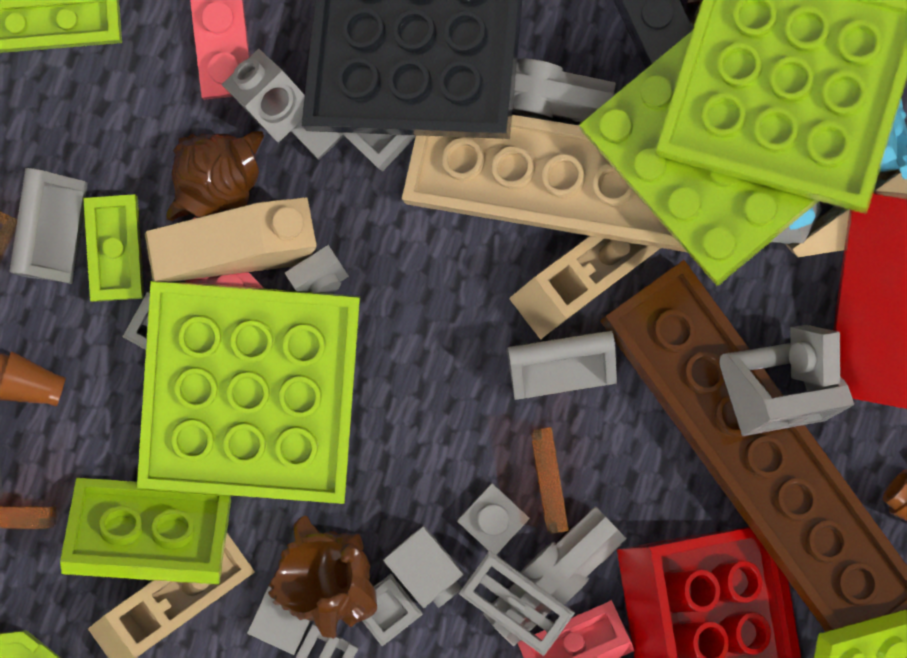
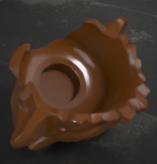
M253 131L240 138L220 133H203L199 136L191 134L188 137L179 138L178 145L173 150L175 157L171 172L176 196L168 208L167 220L173 221L189 214L204 217L247 206L249 191L258 180L259 168L255 154L264 138L263 131Z
M304 515L298 518L293 525L295 542L288 544V548L282 551L281 559L278 563L279 569L268 585L272 588L268 594L274 599L272 603L281 605L283 610H288L291 615L296 616L299 620L314 621L323 637L334 639L337 636L338 620L341 619L349 627H352L355 623L368 619L377 611L376 591L369 582L370 564L367 556L362 551L364 545L359 533L338 534L335 531L320 533L312 525L308 516Z

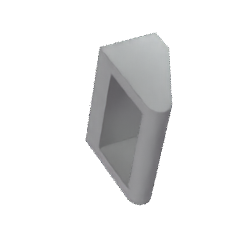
M25 168L10 273L22 277L72 284L84 211L83 198H86L87 182L43 170Z
M612 331L512 346L506 349L514 400L617 384L616 353Z
M791 343L726 353L720 357V368L742 436L827 421L854 405L849 387L840 376V384L820 386L804 382L807 389L806 393L772 398L750 370L790 364L789 350Z

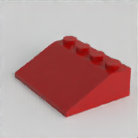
M873 191L867 213L849 210L833 331L840 332V376L847 383L852 399L907 409V194Z
M750 527L617 549L631 640L634 648V658H801L788 579Z

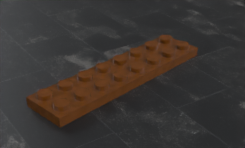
M685 260L678 263L600 320L607 331L613 332L614 341L825 632L907 609L906 563L807 427L801 425L742 436L720 368V357L722 354L750 349ZM764 368L750 370L772 398L783 397V394Z

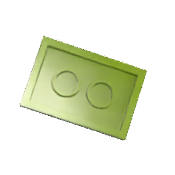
M76 478L60 559L61 573L219 585L231 507V495L137 488V482Z

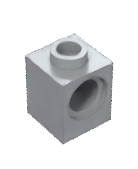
M260 49L254 52L247 60L241 62L236 67L234 73L221 84L278 143L302 120L305 95L283 70Z
M425 525L421 526L383 559L423 609L432 601L440 608L462 589L457 580L464 575V572Z

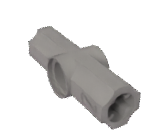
M520 58L516 68L513 113L544 120L558 117L572 120L573 122H583L613 97L616 83L563 72L562 67L549 62Z
M594 506L557 543L553 541L547 545L520 573L565 605L588 582L589 578L587 576L620 547V544L626 538ZM514 583L508 589L542 615L546 616L551 611L550 608ZM500 597L492 603L529 631L537 625ZM483 613L493 627L513 647L521 640L487 614Z

